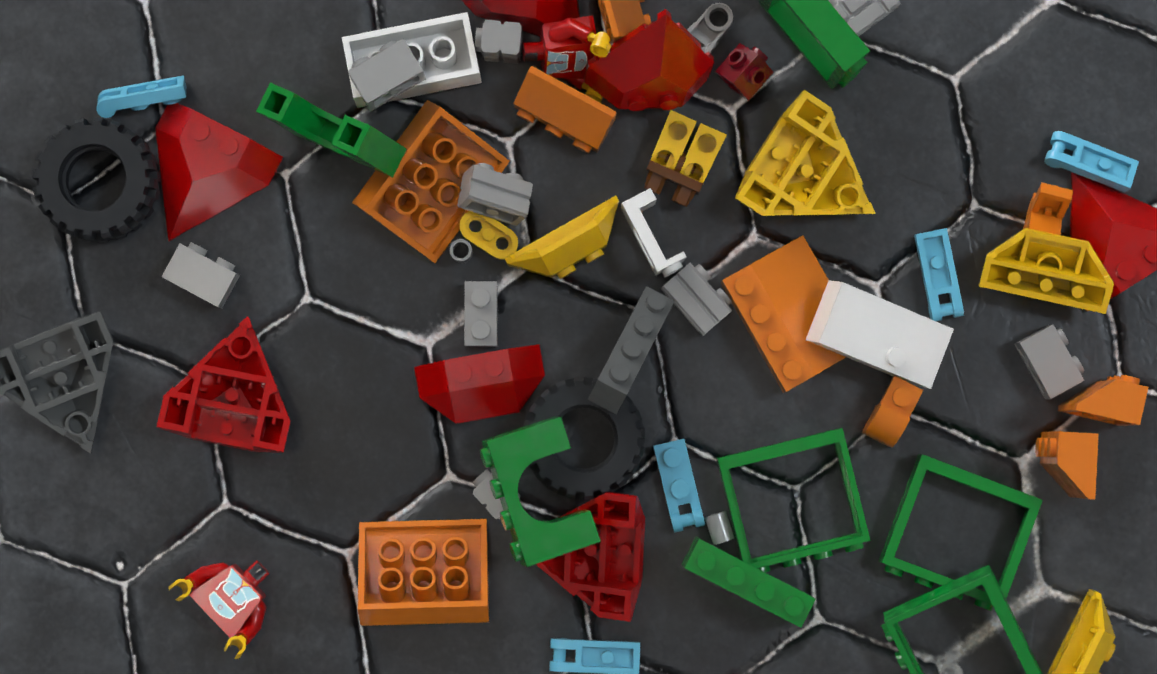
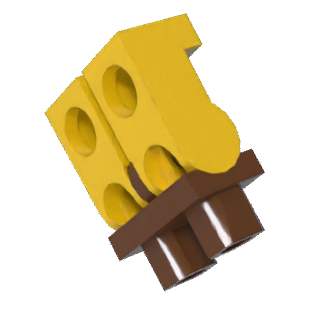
M670 110L646 169L649 173L646 177L644 189L648 190L651 188L653 193L660 195L666 180L678 185L671 201L687 207L695 193L699 194L727 134L700 123L688 152L684 151L697 121Z

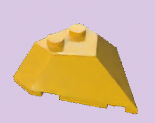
M803 90L778 119L745 171L735 199L761 216L876 214L863 189V182L845 139L841 136L835 122L836 118L832 108L806 90Z

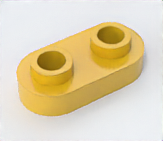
M471 211L466 212L460 220L462 236L492 257L505 260V257L517 251L518 238L516 234L499 221ZM472 221L481 223L482 228L479 232H472L469 225ZM500 238L508 241V247L504 250H500L496 246V241Z

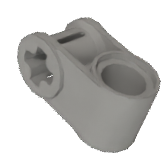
M724 3L712 4L687 29L703 46L701 49L705 53L709 52L711 54L732 26V10ZM721 11L725 13L728 21L724 26L717 27L710 22V15L713 12Z

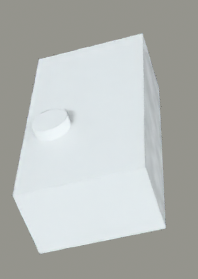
M468 12L342 37L348 70L352 69V64L360 58L366 56L371 58L378 54L380 48L386 43L393 40L398 42L404 38L423 69L426 80L390 101L482 83ZM350 78L353 99L357 108L367 106Z
M828 280L806 341L888 375H895L915 386L931 389L954 329L844 282Z

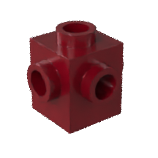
M741 43L735 47L715 70L716 74L732 91L748 101L773 74L772 69L766 64L768 57L755 46L749 49Z

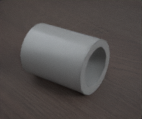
M457 239L450 246V255L456 262L466 263L472 258L473 249L467 240ZM464 244L469 248V252L464 258H458L454 255L456 246Z
M726 511L705 517L713 545L735 538Z

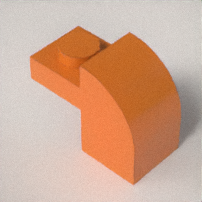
M1041 182L1037 193H1033L1023 229L1029 228L1061 235L1062 219L1072 200L1073 190Z
M894 375L880 403L875 405L862 433L888 447H894L907 427L910 416L923 390Z

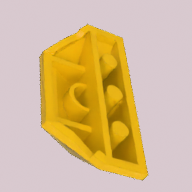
M615 195L505 257L507 265L550 278L558 275L559 279H562L576 271L574 265L585 259L587 263H590L603 256L602 249L607 247L619 204L617 196Z
M1024 228L986 255L979 282V287L1103 314L1107 312L1114 286L1113 280L1089 241Z
M1091 589L1088 590L1047 674H1101L1099 670L1103 662L1110 660L1116 647L1113 644L1115 634L1101 593Z

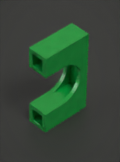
M269 83L256 110L257 113L292 134L392 178L407 148L371 125L347 115L342 120L318 108L296 93L273 83Z
M552 417L482 441L483 449H480V456L484 467H490L494 479L489 481L491 491L495 499L500 498L504 510L499 512L504 529L511 532L513 542L509 543L515 562L520 561L522 566L529 567L601 542L590 510L583 509L550 521H538L523 509L518 497V483L528 465L540 458L571 448L561 417Z
M695 536L681 563L685 569L802 628L816 598L755 568Z

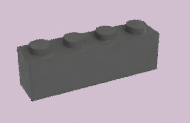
M647 286L645 287L588 398L589 401L617 415L675 300Z

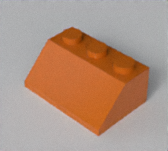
M533 66L529 68L513 103L514 108L518 110L517 116L530 123H533L535 119L546 125L545 131L560 139L564 134L574 140L572 144L574 147L588 154L591 150L598 153L616 119V111Z
M1127 375L1108 376L1107 380L1097 381L1058 406V411L1118 426L1140 425L1149 387L1139 385L1140 379Z
M1062 431L1041 432V438L1036 440L1035 453L1036 457H1040V464L1069 497L1095 500L1099 434Z

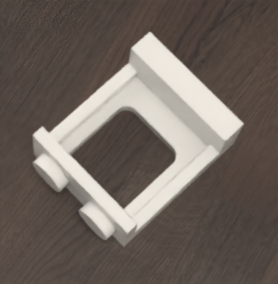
M651 188L622 202L621 210L655 276L663 273L666 278L682 269L681 263L686 259V255L683 251L668 260L665 259L641 213L654 206L657 200Z

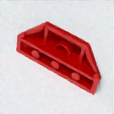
M540 344L447 359L414 367L420 399L456 424L519 413L545 376Z

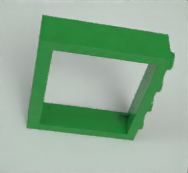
M828 0L759 1V4L831 89L838 84L844 88L857 77L856 75L868 63L864 58L870 52L869 48Z
M843 428L716 458L742 561L766 573L771 571L769 565L782 562L783 568L795 566L802 563V557L813 555L814 560L833 556L832 550L844 547L845 552H852L864 548L863 542L870 541ZM834 444L855 533L751 558L729 469Z
M918 454L878 562L886 564L884 571L902 577L904 571L916 576L914 582L931 589L934 583L943 586L954 581L951 578L894 557L925 473L928 471L1026 508L999 581V586L1005 598H1007L1043 500L926 455ZM973 588L955 597L962 600L965 594L976 598L974 605L990 611L993 609L987 593L977 588Z
M990 565L883 612L885 623L881 627L887 641H894L899 650L895 653L901 669H908L910 674H924L899 622L983 585L1025 673L1042 674Z

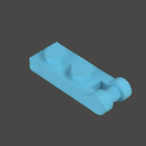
M184 75L103 90L98 95L97 113L103 118H110L115 114L116 110L131 108V110L137 111L146 109L150 104L159 102L165 105L178 103L181 101V98H186L187 87Z
M1055 131L1050 141L1052 149L1047 151L1044 160L1045 164L1053 168L1066 169L1124 193L1131 189L1139 161L1062 131ZM1069 149L1073 151L1072 156L1065 154L1064 150Z
M947 228L915 234L914 238L928 301L930 319L941 321L942 317L953 315L954 318L964 316ZM949 293L950 303L940 304L938 295Z
M685 439L654 445L653 448L674 533L683 531V527L695 525L696 528L705 526ZM690 503L692 512L680 515L678 506Z
M551 638L550 648L553 649V660L550 661L549 671L639 674L640 642ZM566 649L576 650L575 662L566 661Z

